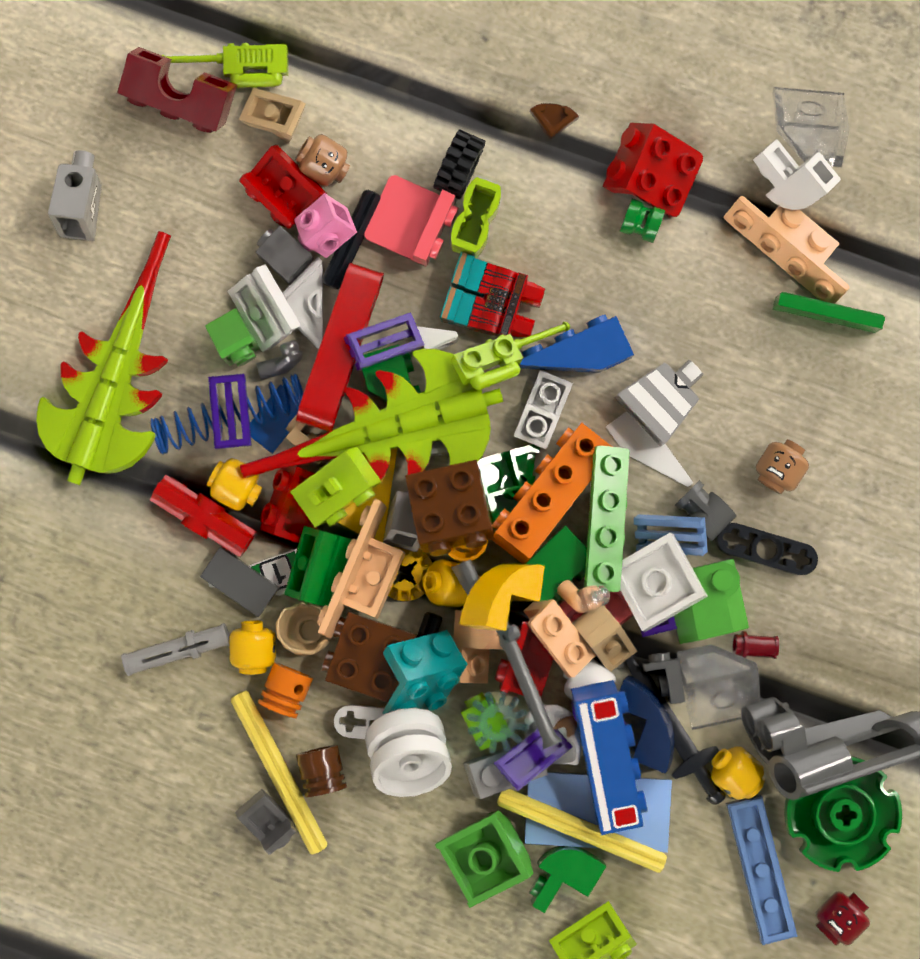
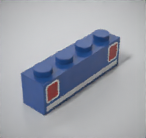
M614 680L571 688L595 816L601 835L644 827L641 813L648 812L644 792L643 790L637 791L635 780L641 779V772L637 757L631 758L629 747L635 746V740L631 724H624L623 713L629 712L625 691L618 692Z

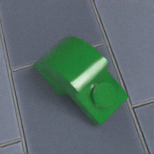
M557 846L548 850L537 861L538 867L546 871L547 874L545 877L539 875L529 891V894L533 895L531 899L532 906L545 914L563 882L589 897L607 867L605 862L581 847Z

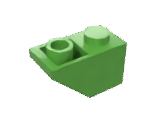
M237 308L205 325L219 355L229 366L236 363L237 367H241L256 358L254 352L258 351L260 347Z

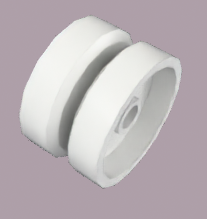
M419 708L399 709L384 714L376 719L367 729L365 742L367 753L371 759L372 780L376 788L381 792L397 797L417 796L430 792L442 785L450 776L452 764L445 744L444 727L440 717L433 712Z

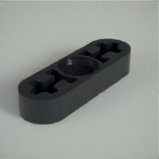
M730 523L715 538L718 549L724 554L794 575L810 574L818 564V555L812 546L742 524ZM735 529L737 530V537L749 540V533L754 534L755 537L749 546L750 555L744 554L747 548L744 545L735 544L732 549H729L728 541L723 540L724 533L729 534ZM762 539H770L776 545V553L771 559H762L757 553V545ZM783 543L789 545L786 550L788 553L799 554L801 549L805 550V557L810 559L809 564L802 565L800 570L796 568L797 562L787 558H783L784 565L778 564L784 552Z

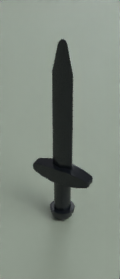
M629 657L626 662L632 677L645 684L658 696L672 722L675 740L674 747L683 759V762L671 774L672 777L678 779L694 773L708 795L706 800L713 805L721 803L725 800L726 793L714 784L711 779V773L706 767V764L719 752L718 747L712 746L698 751L665 698L661 697L660 690L646 671H643L642 667L633 658Z

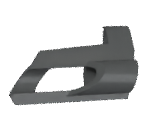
M775 697L766 698L741 708L742 722L759 756L768 764L773 784L787 799L796 800L920 757V711H910L892 717L879 710L805 729L804 725H800L796 715L789 709V705L786 702L781 703ZM900 728L909 732L914 738V745L853 765L852 758L846 747Z

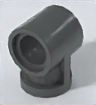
M699 480L675 506L679 510L683 508L688 513L686 517H704L706 538L712 542L737 516L714 492L708 494L702 488L704 484Z

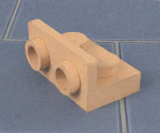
M554 599L532 602L524 610L530 619L528 626L567 677H575L596 656Z

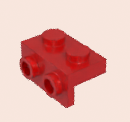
M277 144L268 149L251 172L243 174L239 179V182L245 187L247 195L253 200L261 202L270 211L271 218L277 224L288 229L296 226L294 219L324 193L327 194L316 182L301 173L299 165Z

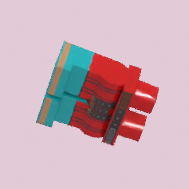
M461 252L451 281L452 287H449L440 315L441 322L496 337L502 334L504 336L511 334L512 337L519 339L531 336L535 320L520 316L518 312L521 303L540 308L545 288L528 281V275L490 264Z

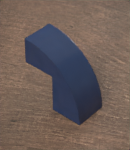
M628 675L623 680L620 691H625L629 713L647 720L633 758L637 757L638 763L666 774L673 760L675 741L669 714L661 700L650 688Z

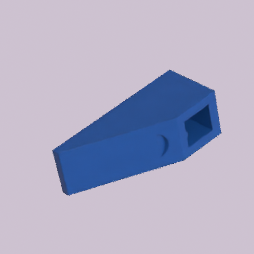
M606 314L587 322L588 329L575 334L574 330L571 329L554 337L556 343L543 349L542 345L538 344L523 351L522 355L524 358L519 367L520 369L600 373L631 359L634 353L617 316L607 319Z

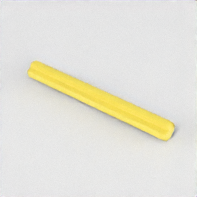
M243 691L233 696L231 703L309 853L313 855L321 852L327 847V841L248 691Z
M507 789L499 794L497 805L506 810L657 873L661 872L666 864L667 856L653 848L617 833L601 835L598 825L514 790Z

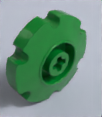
M851 756L853 765L865 761L861 758ZM881 770L796 800L786 798L784 806L785 824L788 834L792 838L802 837L803 844L799 851L814 864L834 872H839L841 866L846 862H850L854 870L860 871L882 860L891 850V847L886 842L887 836L890 833H899L902 824V805L898 792L893 789L885 790L883 787L887 775ZM842 805L850 810V815H845L844 821L836 817V812L842 811Z

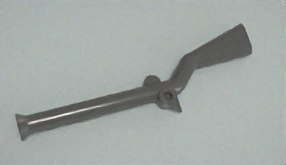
M471 559L451 567L467 595L479 579ZM507 622L506 631L496 630L500 638V646L506 652L543 740L542 749L560 743L562 739L556 735L516 641V639L520 638V631L517 626H510Z

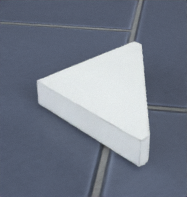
M319 257L282 292L301 325L297 329L318 350L323 339V262Z

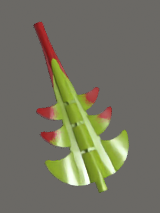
M157 232L146 265L109 341L94 339L83 331L78 333L81 349L97 365L95 370L92 372H81L75 370L65 361L61 363V379L64 388L71 397L79 402L77 407L64 410L54 406L45 397H42L39 401L36 417L38 435L45 448L53 456L72 464L67 481L73 484L81 485L86 469L108 474L117 473L132 467L145 456L156 437V434L152 431L132 432L122 426L121 419L122 416H136L145 413L162 397V393L158 390L142 391L136 389L131 384L132 376L142 377L151 375L168 363V359L164 356L146 355L139 351L159 268L171 235L167 233Z
M438 349L413 351V356L422 366L426 376L425 391L417 393L414 387L403 377L392 372L378 370L376 377L382 382L387 394V406L379 410L368 395L359 390L346 387L344 392L353 406L355 421L278 454L240 465L242 476L245 479L279 468L335 459L344 451L358 447L361 453L367 456L370 466L379 479L382 480L390 465L391 449L399 448L403 452L407 461V475L425 470L432 453V442L439 440L447 448L450 465L476 459L478 462L483 457L490 438L491 424L487 407L503 402L500 388L482 393V390L474 389L471 383L463 385L451 362L454 354Z

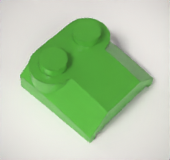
M734 559L692 568L708 597L674 615L679 644L704 640L749 628L740 588V575L735 567Z
M499 810L486 814L480 820L435 844L464 893L469 908L530 878L534 874L526 848L511 821Z

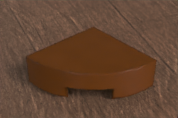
M542 103L530 109L531 115L550 140L579 119V115L573 109L559 104Z

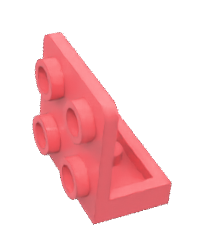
M393 175L389 177L384 187L381 199L366 228L364 236L369 242L427 267L430 258L436 260L441 251L444 240L440 236L445 225L451 227L459 208L454 206L455 195L445 190H442L439 195Z

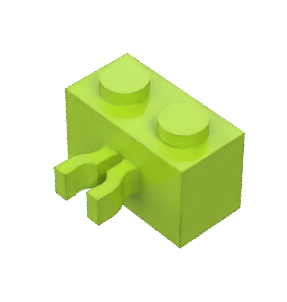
M354 447L344 451L290 492L314 527L326 522L331 527L348 515L344 509L352 503H355L358 507L375 495L372 489L380 484L381 480L358 447Z

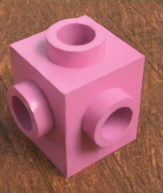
M325 193L294 219L299 232L298 240L301 245L309 252L315 251L325 258L329 257L357 233L348 208Z

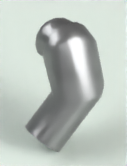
M293 340L282 343L280 346L282 356L256 363L261 380L285 374L302 360L303 353L299 351L297 341Z

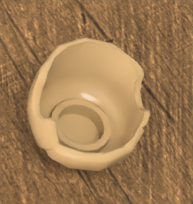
M301 601L291 607H285L281 611L275 625L277 638L286 650L296 655L309 656L322 651L328 646L331 639L318 633L320 626L317 625V620L323 608L322 606Z

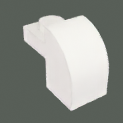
M777 139L753 159L760 173L766 179H769L774 186L766 196L773 203L786 209L799 210L809 207L826 195L841 180L820 152L798 166Z

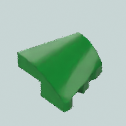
M531 444L484 457L478 461L492 524L504 509L511 513L518 504L513 497L526 481L531 485L535 482L536 476H533L536 454L540 453L539 446Z

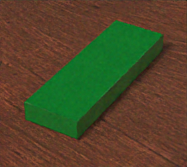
M781 292L775 297L772 309L872 333L882 330L885 317L882 314L786 292Z

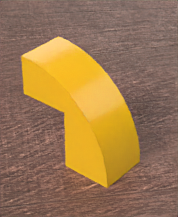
M502 564L488 570L470 590L462 609L459 624L476 629L506 631L510 600L540 602L545 566Z

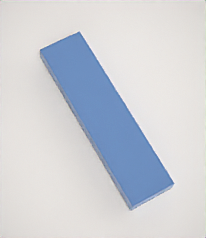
M758 795L750 799L726 803L761 944L765 945L797 937L762 796Z

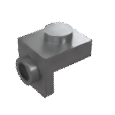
M263 789L235 812L238 820L261 842L263 849L269 855L276 849L284 847L296 832L289 815Z

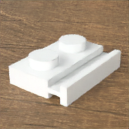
M266 264L256 267L251 274L246 275L227 291L262 352L272 349L289 336L293 330L301 326Z

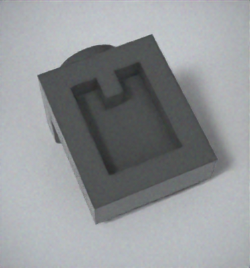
M669 652L648 655L649 662L641 663L643 671L664 670V675L658 676L661 697L668 696L670 704L685 702L679 659L670 658Z

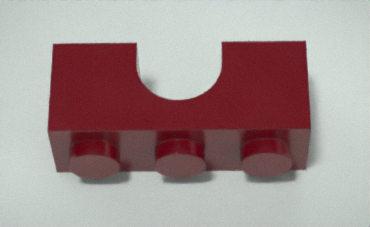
M137 47L128 53L117 94L127 97L129 103L140 107L151 106L160 110L159 113L169 119L179 120L181 118L193 123L192 126L195 129L203 132H217L226 124L237 88L236 84L204 72L194 79L190 93H182L176 90L169 81L168 71L172 59L141 47Z

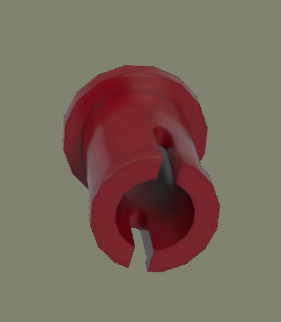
M742 631L733 637L732 652L734 656H739L742 660H745L747 656L777 659L780 646L778 636L748 635L746 631Z

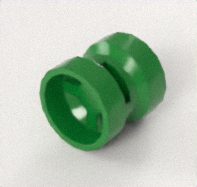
M632 198L620 232L629 235L636 233L641 235L643 240L653 243L665 210L658 207L647 208L641 201ZM647 215L644 227L642 228V221L644 219V216Z

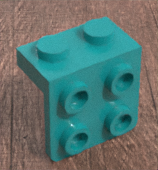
M448 630L387 645L383 655L396 676L399 685L384 708L383 715L407 708L434 711L447 702L448 695L453 687L459 683V678L468 665Z

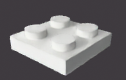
M671 532L622 560L620 591L641 630L644 632L708 597L676 537Z

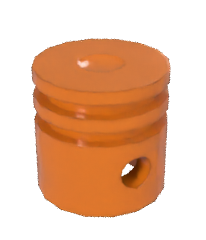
M274 662L264 685L267 690H262L261 695L264 697L259 698L258 704L282 715L297 719L298 713L296 710H301L302 705L299 703L300 701L304 702L313 678L296 669Z

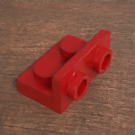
M297 466L281 468L276 472L272 483L274 489L272 496L261 513V530L299 543L304 526L317 529L290 492L315 474L314 472Z

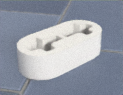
M345 705L335 714L334 727L344 737L365 739L366 731L370 726V720H376L383 716L382 712L385 707ZM348 711H353L355 718L366 719V725L357 724L354 725L352 731L346 730V724L340 723V718L346 717Z

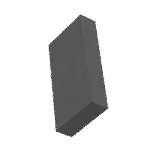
M223 547L218 549L200 576L257 617L261 616L280 588Z

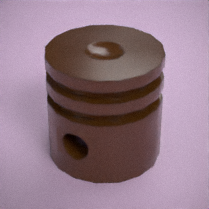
M338 745L325 746L296 754L301 780L306 781L303 783V788L308 790L305 792V797L320 796L347 788V783L342 782L345 779V774L340 773L343 770Z

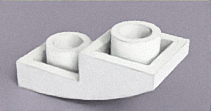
M540 370L514 437L547 449L573 383Z

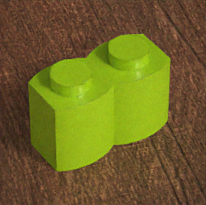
M478 177L471 181L464 195L463 212L457 217L452 228V251L459 254L463 252L475 258H478L483 252L488 240L489 225L495 219L499 210L501 199L500 185Z

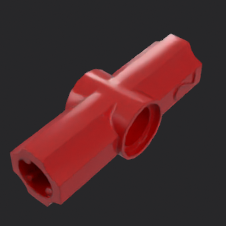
M165 475L157 484L150 498L151 502L182 520L180 523L205 539H212L220 544L221 547L239 557H242L257 533L256 530L225 512L226 508L200 492L199 494L193 492L187 486L168 475Z

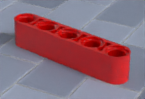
M349 263L296 416L297 422L328 432L332 431L345 394L344 390L348 386L356 362L355 358L351 357L349 352L351 348L349 344H346L344 337L347 334L368 327L381 289L384 273ZM363 339L358 340L359 346L362 345Z

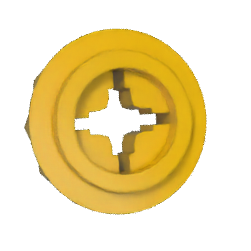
M395 547L406 553L401 563L403 566H408L414 561L417 562L414 566L415 569L411 572L417 584L414 585L406 579L401 582L398 581L395 585L392 584L388 596L398 601L415 600L425 594L423 577L432 562L427 554H423L420 548L415 552Z

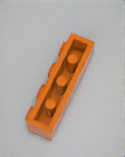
M582 422L575 431L568 427L556 443L561 448L554 458L548 454L534 470L540 475L533 485L526 481L513 497L518 504L511 513L504 509L492 524L496 532L494 533L495 538L491 540L522 564H526L591 481L595 446L613 447Z

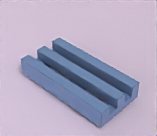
M638 514L633 518L634 525H637L635 539H638L639 542L636 545V552L654 542L648 541V539L658 540L670 532L674 534L677 541L698 542V544L679 543L685 555L703 556L708 552L704 517ZM647 526L697 528V533L647 530Z

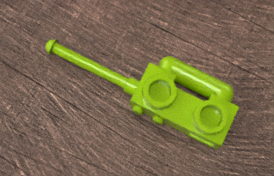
M228 43L227 46H223V53H217L216 55H162L172 59L171 63L217 62V64H223L224 76L230 77V82L236 84L237 88L278 87L282 84L283 76H289L287 44L249 45L248 43H242L241 46H235L233 43ZM247 70H268V73H245Z
M563 322L561 325L521 340H513L511 334L505 336L502 334L495 340L488 339L484 344L454 354L451 362L463 385L471 383L474 389L481 390L516 377L520 373L519 364L523 357L519 349H522V346L563 331L566 332L570 330V324ZM500 365L499 368L484 373V370Z

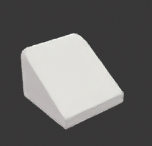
M417 327L425 344L423 349L441 350L458 341L456 331Z

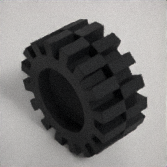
M459 129L446 152L445 158H443L433 188L439 191L445 190L454 194L455 198L460 200L475 172L474 170L478 165L486 141Z

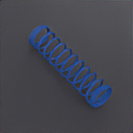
M297 374L290 375L295 396L285 377L282 379L287 411L273 383L269 382L273 415L266 404L259 386L256 385L255 392L260 420L249 398L248 407L258 424L263 423L261 401L269 417L273 420L277 417L275 397L285 415L289 416L290 414L288 392L296 408L299 409L303 390ZM234 402V411L241 423V415ZM201 403L206 438L202 434L190 407L187 408L191 426L192 442L188 438L177 412H173L179 447L173 440L163 416L160 415V421L156 417L154 419L151 418V430L156 434L154 440L160 454L168 453V438L177 450L181 449V432L186 441L191 446H194L196 441L195 428L202 440L208 441V423L212 430L213 425L204 403ZM219 403L220 418L222 417L228 428L227 419Z

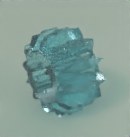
M488 691L485 693V698L488 702L487 706H484L477 699L473 701L474 707L481 711V713H467L468 720L479 722V724L469 727L468 733L472 735L482 731V734L476 740L478 747H481L487 739H490L489 752L495 753L497 741H501L504 751L508 752L510 751V745L507 741L509 737L518 744L522 742L520 735L514 732L515 729L528 730L527 723L516 721V719L526 716L527 710L524 708L513 712L512 710L519 703V698L513 697L506 705L504 704L506 699L505 692L500 691L498 702H493L492 694ZM496 712L504 713L502 715L503 719L508 718L507 725H501L499 731L492 730V724L487 725L488 717L494 718Z

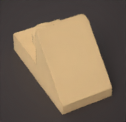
M253 88L239 120L248 126L272 132L285 142L290 143L306 104L301 100Z

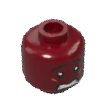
M837 891L817 910L816 917L819 922L816 924V927L835 946L839 943L850 946L870 926V920L865 914L869 907L854 892L848 897L843 892Z

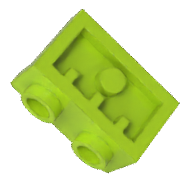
M609 901L548 940L559 959H626L631 955V949L637 945Z

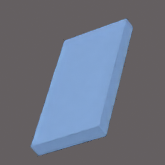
M548 772V775L528 783V797L598 825L587 774ZM641 777V779L635 780L637 791L643 790L648 812L641 813L644 827L615 833L657 851L668 853L672 780ZM526 818L525 844L598 848Z

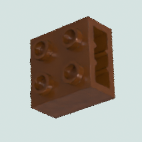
M477 459L405 475L418 544L423 554L429 553L431 556L445 555L451 552V548L463 545L467 548H476L487 544V540L495 538Z
M350 611L346 618L340 617L333 634V637L339 638L335 652L328 650L321 671L327 672L325 681L389 702L399 682L386 661L383 652L387 645L414 639L417 637V634Z

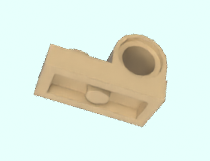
M601 601L591 607L590 611L585 612L572 622L594 651L601 664L611 672L637 652L622 626Z

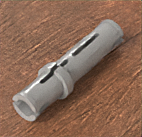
M225 623L196 633L194 630L187 631L183 637L155 644L128 654H122V664L127 676H131L134 673L190 656L196 659L201 657V653L229 646V632Z

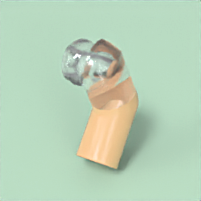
M566 580L557 588L558 595L580 613L598 609L606 605L610 600V593L604 586L597 587L592 585L578 589L571 581Z

